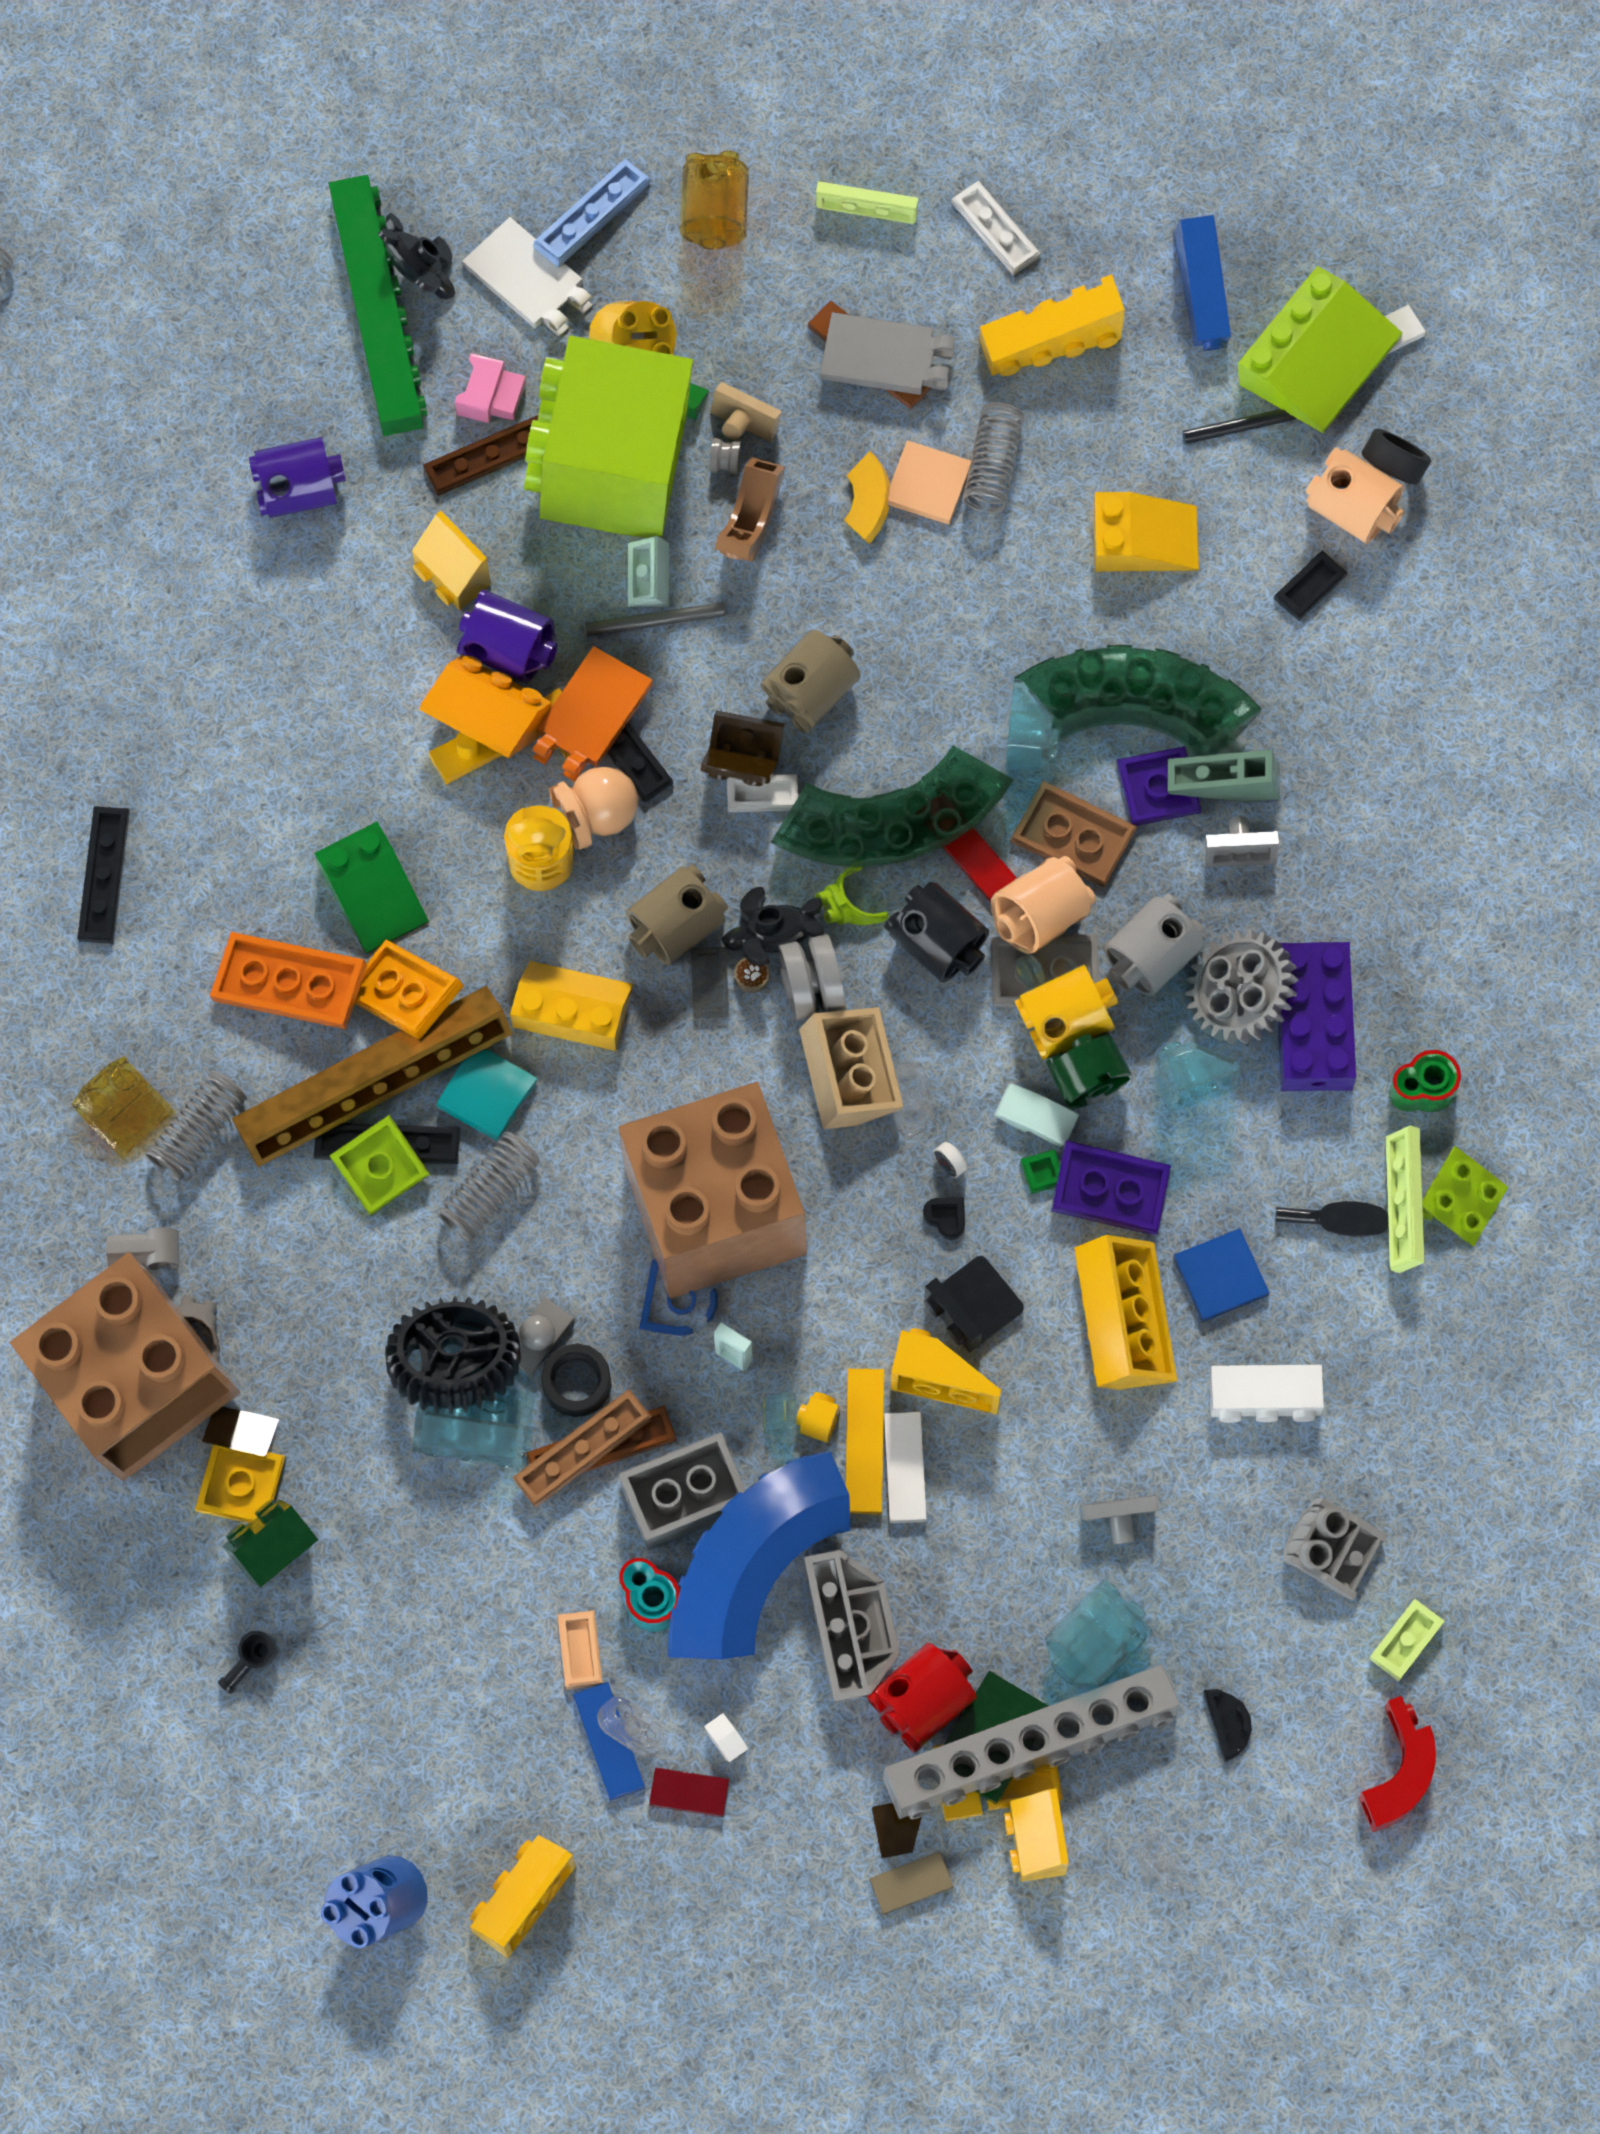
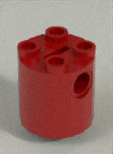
M927 1642L880 1683L873 1693L866 1696V1698L879 1713L883 1712L879 1720L893 1735L899 1731L902 1734L901 1740L913 1753H916L972 1704L977 1696L968 1682V1676L973 1673V1670L967 1661L955 1650L937 1648L932 1643Z

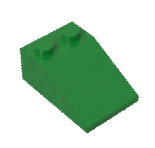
M378 821L314 853L320 872L366 954L378 949L385 940L391 942L429 923Z

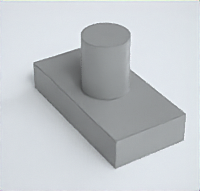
M1236 816L1228 821L1229 834L1206 835V867L1277 864L1279 845L1277 832L1250 833L1249 820L1246 817Z
M1149 1495L1080 1505L1082 1520L1085 1521L1109 1517L1113 1544H1122L1135 1541L1131 1514L1158 1511L1157 1496Z

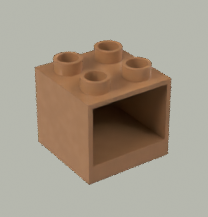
M758 1081L618 1126L624 1169L669 1298H676L688 1294L692 1290L697 1291L807 1255L805 1212Z
M130 1252L126 1253L9 1342L92 1456L122 1481L152 1461L241 1393L159 1282Z

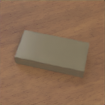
M940 1851L869 1878L883 1915L943 1893L954 1887Z

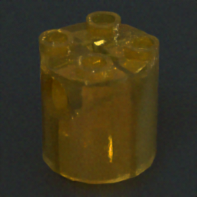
M727 150L720 152L719 155L690 153L686 156V163L682 167L679 226L680 234L685 240L700 245L704 249L719 250L725 246L737 244L746 237L749 168L744 162L739 160L738 153Z

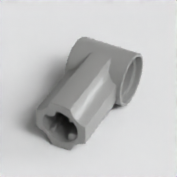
M159 1227L147 1230L146 1234L107 1236L108 1267L126 1253L130 1252L149 1270L158 1271V1267H171V1270L179 1268V1231L174 1228Z

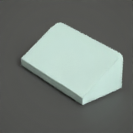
M659 536L628 543V607H669V543Z

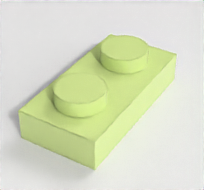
M1414 1599L1369 1659L1397 1681H1400L1445 1621Z

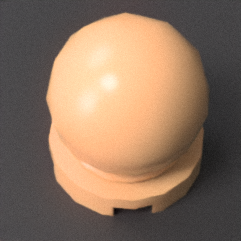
M608 767L592 768L580 775L572 788L568 787L563 781L549 788V796L553 808L561 807L564 816L569 822L574 849L581 850L591 846L592 834L602 837L618 834L632 823L637 812L639 796L632 780L618 769Z

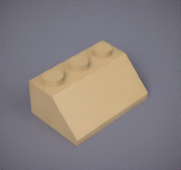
M880 1008L813 1013L799 1031L822 1128L831 1129L857 1126L901 1110L903 1102Z

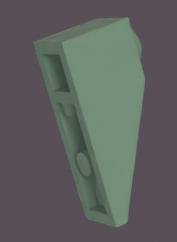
M1273 750L1168 759V793L1238 802L1280 799V766Z

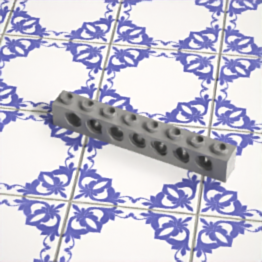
M1161 1664L884 1767L883 1781L899 1819L910 1816V1819H917L931 1812V1807L941 1803H945V1806H951L963 1801L966 1798V1794L979 1790L980 1793L992 1791L1001 1785L1000 1781L1014 1777L1015 1780H1021L1036 1772L1035 1768L1049 1764L1050 1767L1059 1766L1069 1761L1070 1755L1084 1751V1754L1094 1753L1105 1746V1742L1118 1738L1119 1741H1125L1135 1737L1140 1733V1729L1150 1725L1153 1728L1166 1726L1174 1720L1173 1717L1176 1716L1180 1704ZM1138 1700L1144 1704L1146 1710L1143 1712H1133L1127 1706V1702ZM1096 1713H1104L1109 1716L1111 1723L1099 1725L1093 1720L1092 1716ZM1070 1726L1076 1731L1077 1735L1073 1738H1065L1060 1735L1058 1728ZM1030 1738L1036 1739L1043 1748L1038 1751H1030L1024 1746L1023 1741ZM999 1751L1006 1755L1008 1761L1003 1764H996L989 1759L988 1755L991 1752ZM959 1764H965L972 1769L973 1774L969 1777H961L954 1772L953 1768ZM924 1777H930L938 1783V1787L934 1790H925L919 1785L918 1781Z

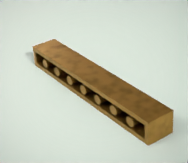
M486 985L448 1005L421 1040L400 1030L231 1119L257 1167H260L503 1040L513 1033L503 1009Z

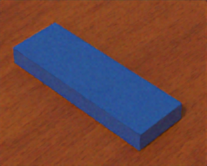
M605 1682L574 1693L573 1697L609 1800L611 1801L645 1789L609 1683Z

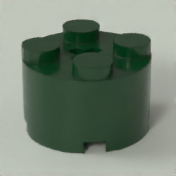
M1109 1032L1103 1033L1094 1039L1090 1034L1081 1036L1071 1043L1072 1050L1067 1053H1058L1046 1061L1049 1072L1069 1109H1079L1087 1106L1088 1103L1085 1098H1094L1103 1093L1105 1096L1116 1092L1126 1085L1130 1080L1129 1076H1132L1126 1061Z

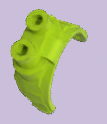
M856 862L851 867L846 868L834 884L826 886L824 891L815 894V898H819L822 901V906L825 910L823 916L827 924L837 922L840 925L850 923L865 926L882 923L889 918L887 911L876 914L860 911L850 903L843 889L844 878L863 869V863Z

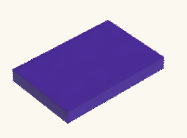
M1066 1140L1063 1146L1051 1212L1131 1231L1157 1235L1171 1165Z

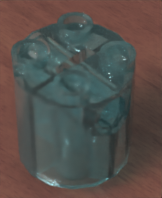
M1103 1579L1045 1636L1051 1666L1069 1684H1085L1092 1689L1102 1687L1153 1633L1150 1626L1143 1620L1146 1617L1145 1611L1133 1600L1126 1603L1119 1597L1120 1593L1117 1588L1106 1579Z

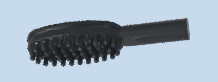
M1357 1201L1329 1203L1321 1210L1276 1207L1275 1222L1321 1225L1328 1232L1351 1237L1379 1235L1389 1225L1386 1210L1370 1203Z

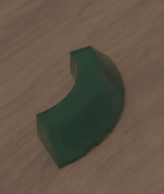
M1120 644L1107 645L1106 648L1086 651L1084 648L1077 649L1069 655L1056 659L1054 657L1049 658L1014 677V681L1032 716L1055 744L1077 732L1092 727L1123 724L1146 727L1166 734L1184 744L1197 756L1216 755L1234 742L1262 710L1239 686L1230 679L1227 681L1210 670L1209 666L1202 663L1198 665L1187 659L1180 658V654L1155 648V651L1132 648L1133 645Z

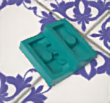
M485 1048L462 1062L437 1101L436 1107L498 1141L516 1117L518 1108L532 1092L538 1078Z

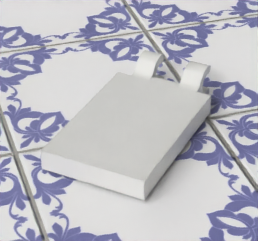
M509 217L462 260V264L533 328L536 329L543 322L560 337L569 327L565 324L568 318L558 309L568 301L584 315L593 306L589 302L592 296L585 289L580 288L583 285V281L579 275L565 263L558 268L535 250L533 245L536 239Z

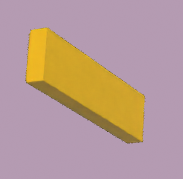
M848 1368L846 1488L850 1498V1514L882 1515L884 1369Z

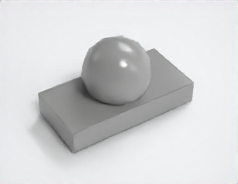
M544 1297L531 1316L522 1322L518 1331L521 1350L519 1370L529 1377L533 1376L574 1322L573 1316L546 1297Z

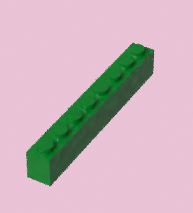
M368 174L328 182L383 436L422 429V417L428 416L424 395L417 397L415 387L421 385L417 365L410 366L408 356L415 355L411 335H403L402 326L408 325L404 305L397 306L395 296L401 295L398 276H390L388 266H393V263L387 254L383 240L378 235L381 230L387 228L384 215L377 217L375 208L382 206L378 186L371 187Z

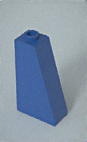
M1214 215L1180 219L1173 232L1193 344L1194 347L1203 346V351L1218 350L1223 348V343L1229 341L1231 331Z

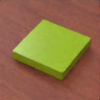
M390 1115L330 1155V1158L370 1216L430 1176V1173Z

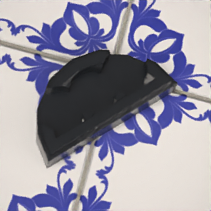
M1220 1689L1204 1690L1203 1693L1223 1760L1226 1763L1238 1757L1247 1746L1252 1731L1251 1717L1244 1703L1236 1699L1232 1694L1225 1693Z

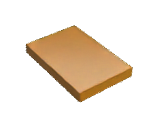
M385 940L366 963L367 967L355 1000V1005L414 1038L421 1040L464 985L451 974Z

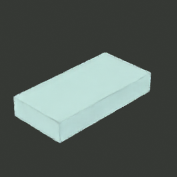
M721 1322L714 1331L716 1354L739 1369L746 1370L753 1360L752 1341Z

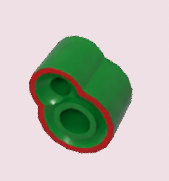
M1425 1050L1416 1055L1410 1063L1399 1067L1394 1073L1389 1089L1390 1100L1395 1107L1406 1112L1416 1110L1439 1112L1447 1108L1455 1099L1461 1081L1460 1067L1456 1060L1446 1052ZM1433 1077L1437 1079L1440 1084L1431 1085L1427 1083L1424 1078ZM1405 1087H1411V1088H1413L1414 1090H1413V1091H1410V1090L1406 1089Z

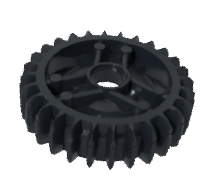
M454 1296L452 1302L445 1303L440 1297L436 1305H431L426 1301L425 1309L423 1310L413 1307L412 1317L402 1315L401 1324L393 1325V1334L388 1335L387 1346L385 1347L386 1368L393 1388L398 1389L401 1398L407 1397L410 1405L420 1402L422 1411H425L429 1406H433L436 1414L442 1408L448 1409L451 1415L456 1408H463L464 1412L467 1413L468 1406L476 1405L481 1409L482 1401L484 1400L494 1403V1393L505 1395L506 1386L513 1385L514 1376L519 1374V1364L521 1363L520 1340L518 1332L515 1331L514 1323L508 1321L506 1313L501 1312L498 1314L496 1305L486 1309L484 1300H480L477 1304H472L470 1296L465 1302H458L457 1297ZM451 1344L462 1347L456 1353H446L443 1351L446 1346ZM420 1349L421 1371L415 1370L408 1362L413 1350Z

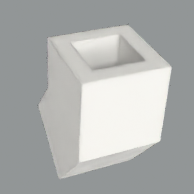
M724 1713L704 1726L708 1736L726 1761L730 1762L748 1750V1747Z

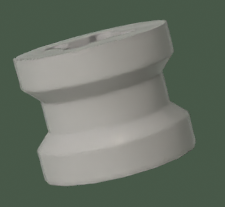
M713 438L710 472L717 473L720 470H726L731 475H738L741 441L734 440L731 443H724L721 439Z

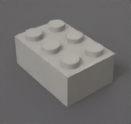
M722 1432L618 1473L621 1488L647 1551L714 1524L722 1515V1508L739 1492L743 1493L746 1491Z

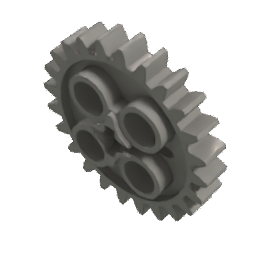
M1249 929L1245 936L1239 930H1235L1233 940L1223 934L1221 938L1222 945L1218 946L1211 941L1209 944L1212 952L1209 955L1203 952L1199 953L1203 963L1201 965L1192 964L1191 967L1197 972V975L1186 980L1194 986V989L1185 992V996L1194 1000L1187 1006L1188 1010L1195 1013L1192 1020L1200 1025V1029L1209 1036L1211 1035L1219 1042L1224 1039L1231 1045H1234L1237 1039L1243 1044H1248L1250 1034L1258 1041L1261 1040V1029L1263 1028L1270 1033L1274 1032L1271 1022L1275 1019L1283 1023L1284 1019L1280 1011L1282 1009L1291 1010L1292 1007L1286 1002V999L1297 995L1295 991L1289 988V985L1298 982V978L1290 973L1296 968V965L1288 960L1291 955L1282 948V944L1274 938L1271 940L1263 932L1258 935L1252 929ZM1261 962L1259 969L1254 972L1256 965ZM1228 969L1227 974L1221 978L1223 972ZM1260 996H1262L1261 1001L1256 1006H1254L1256 1000ZM1229 1002L1228 1007L1222 1012L1223 1006Z

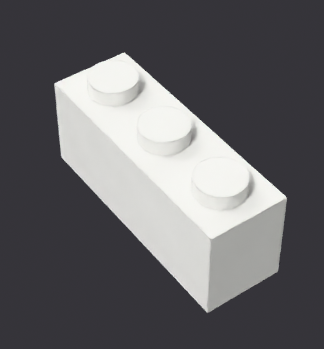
M1322 1365L1211 1366L1209 1373L1211 1417H1219L1220 1422H1239L1241 1417L1256 1416V1421L1274 1422L1278 1420V1416H1293V1420L1296 1422H1309L1315 1420V1416H1321L1324 1408Z

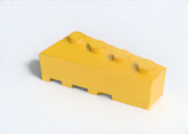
M1112 274L1100 278L1102 285L1090 290H1086L1085 285L1071 290L1073 295L1062 301L1056 302L1052 298L1042 301L1032 310V313L1027 315L1025 311L1020 310L980 326L979 343L991 376L997 374L1010 376L1017 373L1021 367L1032 364L1034 367H1042L1049 364L1053 358L1064 355L1067 358H1074L1084 353L1085 349L1098 346L1100 349H1105L1115 345L1122 337L1125 309Z

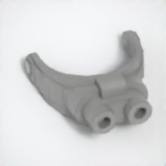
M183 1296L181 1305L177 1306V1308L188 1322L192 1318L201 1323L200 1326L205 1327L212 1335L214 1341L213 1356L219 1362L220 1345L215 1329L217 1317L214 1315L217 1304L210 1300H203V1303L199 1304L196 1303L197 1300L194 1297Z

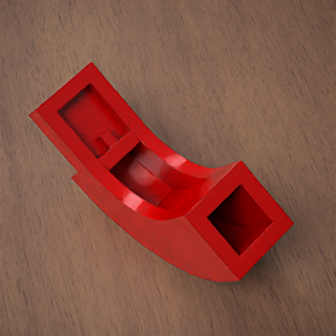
M1402 1695L1388 1700L1384 1707L1401 1747L1402 1761L1400 1769L1392 1779L1362 1791L1358 1797L1373 1833L1387 1828L1406 1817L1424 1796L1434 1774L1436 1745L1431 1726L1428 1725L1416 1730L1415 1725L1418 1724L1415 1710L1410 1703L1405 1705Z

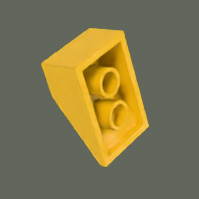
M1095 492L1093 503L1095 572L1199 571L1197 506L1133 492Z
M912 1328L909 1332L901 1330L891 1370L890 1390L998 1414L1001 1395L1000 1388L938 1338L931 1337L930 1332L917 1328Z

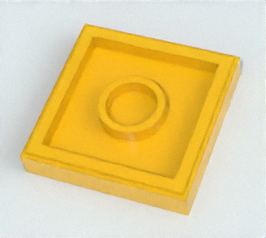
M213 1445L195 1511L250 1524L257 1518L255 1512L269 1500H275L286 1457L267 1452L266 1456L263 1457Z

